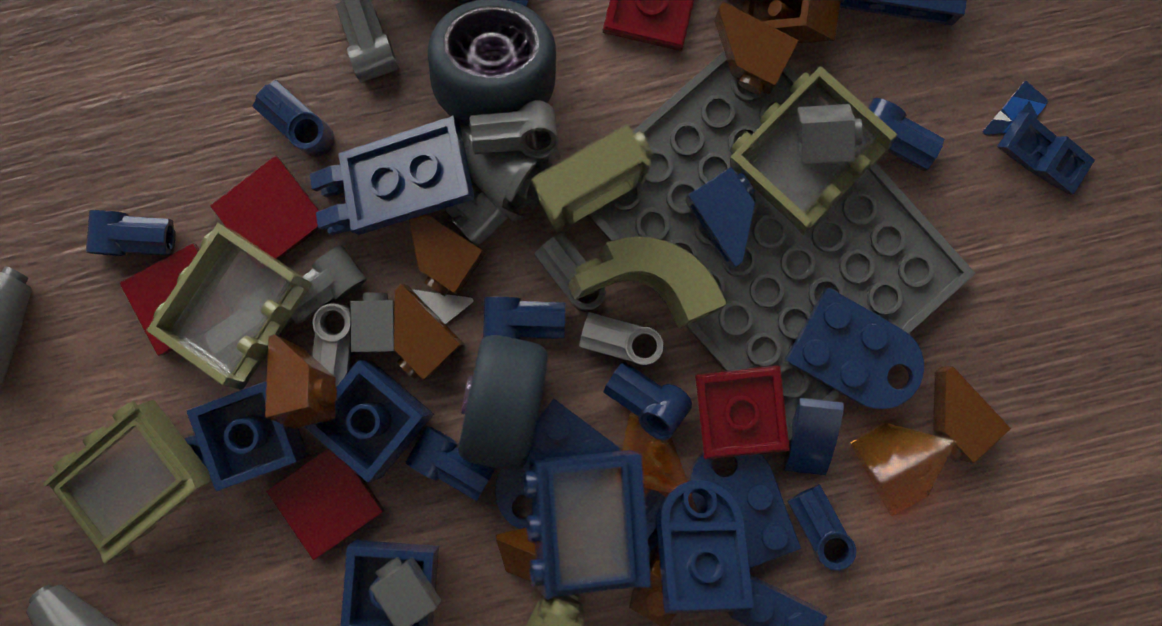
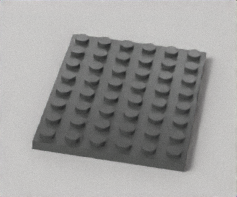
M723 51L632 131L633 134L640 131L653 152V155L649 157L651 165L645 183L640 185L637 181L635 189L589 214L588 217L610 242L627 237H650L664 240L689 252L706 267L715 279L727 304L716 313L691 323L686 327L725 371L780 365L788 440H790L792 437V420L800 398L833 402L841 395L836 390L784 361L825 288L829 287L909 334L976 273L876 162L804 235L754 189L755 194L751 197L755 205L743 262L730 270L685 202L688 194L730 168V158L733 155L730 149L734 143L746 132L752 136L762 125L760 119L774 103L778 102L782 105L792 95L789 90L799 77L786 64L770 94L763 91L761 94L752 93L738 84L740 79L732 76L725 52ZM818 99L812 106L825 105ZM796 121L753 166L798 208L802 209L848 161L801 164ZM855 145V154L862 148L861 145ZM655 291L658 294V296L665 302L662 296L657 291Z

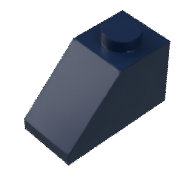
M732 167L688 194L685 202L730 270L743 262L755 205L751 197L755 194L751 183L743 173L737 175Z

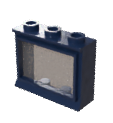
M626 450L529 460L530 471L524 472L523 484L526 498H532L533 515L527 516L526 520L528 540L530 543L535 542L536 560H530L532 586L538 587V591L546 599L632 587H651L641 454Z

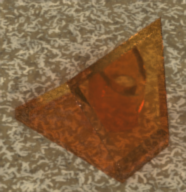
M630 413L620 451L631 450L641 454L644 487L670 493L677 486L688 482L672 438L659 440L650 436L640 425L639 417L634 413ZM617 467L613 475L614 479L621 481L620 467Z
M884 423L853 440L850 444L889 514L894 516L929 496L956 441Z

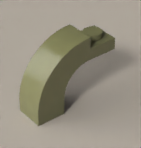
M627 237L606 243L599 252L603 263L601 264L597 258L578 266L575 269L577 274L574 275L568 284L574 300L617 282L635 281L648 285L665 300L678 329L716 313L727 304L715 279L698 259L681 247L650 237Z

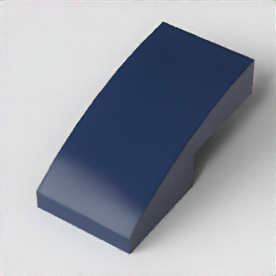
M1018 113L997 146L1024 168L1067 194L1075 193L1095 161L1094 158L1068 136H1056L1030 113Z
M800 398L792 420V437L789 442L790 451H786L784 456V471L817 475L827 474L839 435L844 411L843 403Z

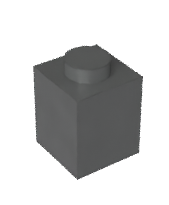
M850 104L797 107L798 151L801 164L855 161V145H862L863 130L861 118H854Z
M362 293L363 301H351V352H396L394 350L395 301L388 300V293Z
M397 557L376 571L380 579L370 587L394 626H411L435 610L442 601L414 557L403 564Z

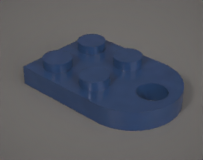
M829 287L823 291L784 360L858 404L876 409L893 408L909 400L918 390L924 374L923 355L917 342L911 335ZM897 364L903 366L909 375L907 384L901 389L893 388L887 378L889 370Z
M553 398L537 420L531 449L524 467L518 470L501 469L497 476L495 498L500 512L516 528L527 527V518H520L514 513L513 501L518 496L525 495L523 474L525 471H530L529 460L616 452L620 450V447ZM605 469L553 474L556 520L571 516Z
M704 451L698 456L692 466L689 481L704 480L715 483L728 491L736 500L744 521L749 568L801 549L772 469L762 454L733 456L736 462L735 469L726 476H720L715 473L712 465L714 458L704 459ZM691 493L697 513H706L707 502L705 498L698 493Z
M693 480L677 486L662 501L656 520L665 614L741 612L753 609L754 604L744 521L736 500L724 488L709 481ZM690 493H698L705 498L707 502L706 513L701 514L692 510L688 502Z

